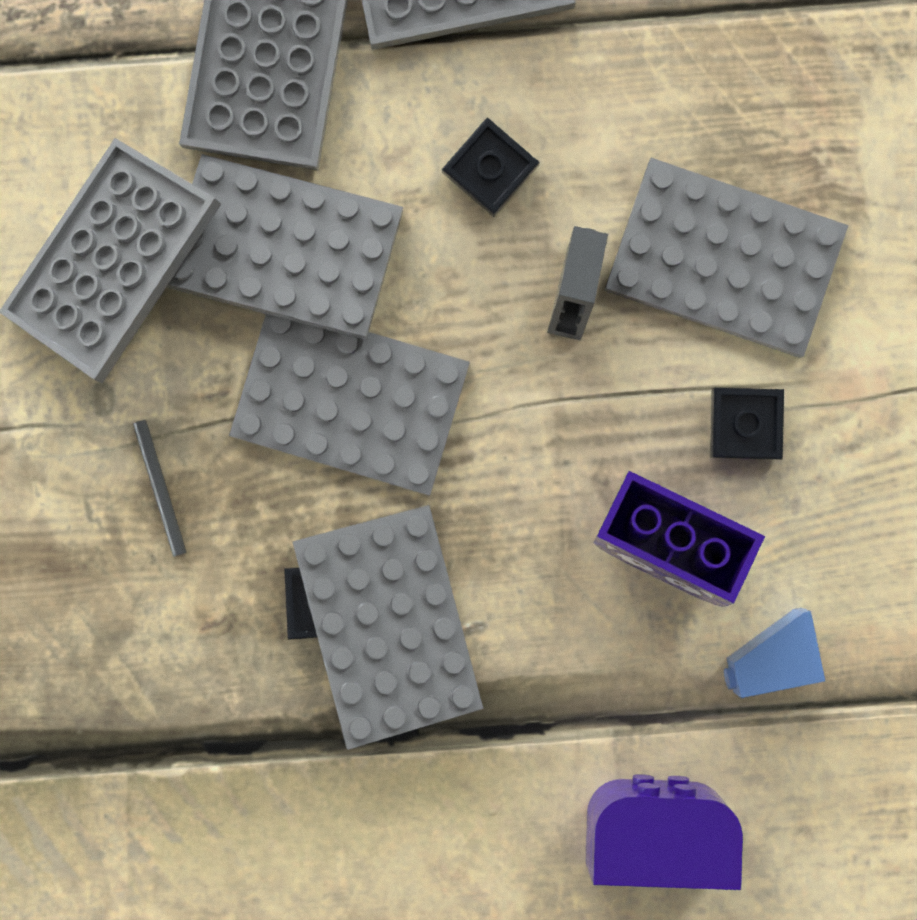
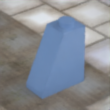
M801 607L787 613L726 658L728 668L724 669L726 685L729 690L733 689V692L740 698L825 682L812 614L810 610Z

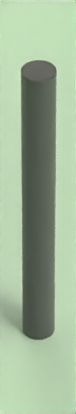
M147 421L135 422L133 427L172 555L175 557L187 553Z

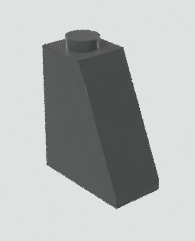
M574 226L567 247L547 333L581 341L595 303L608 234L591 228Z

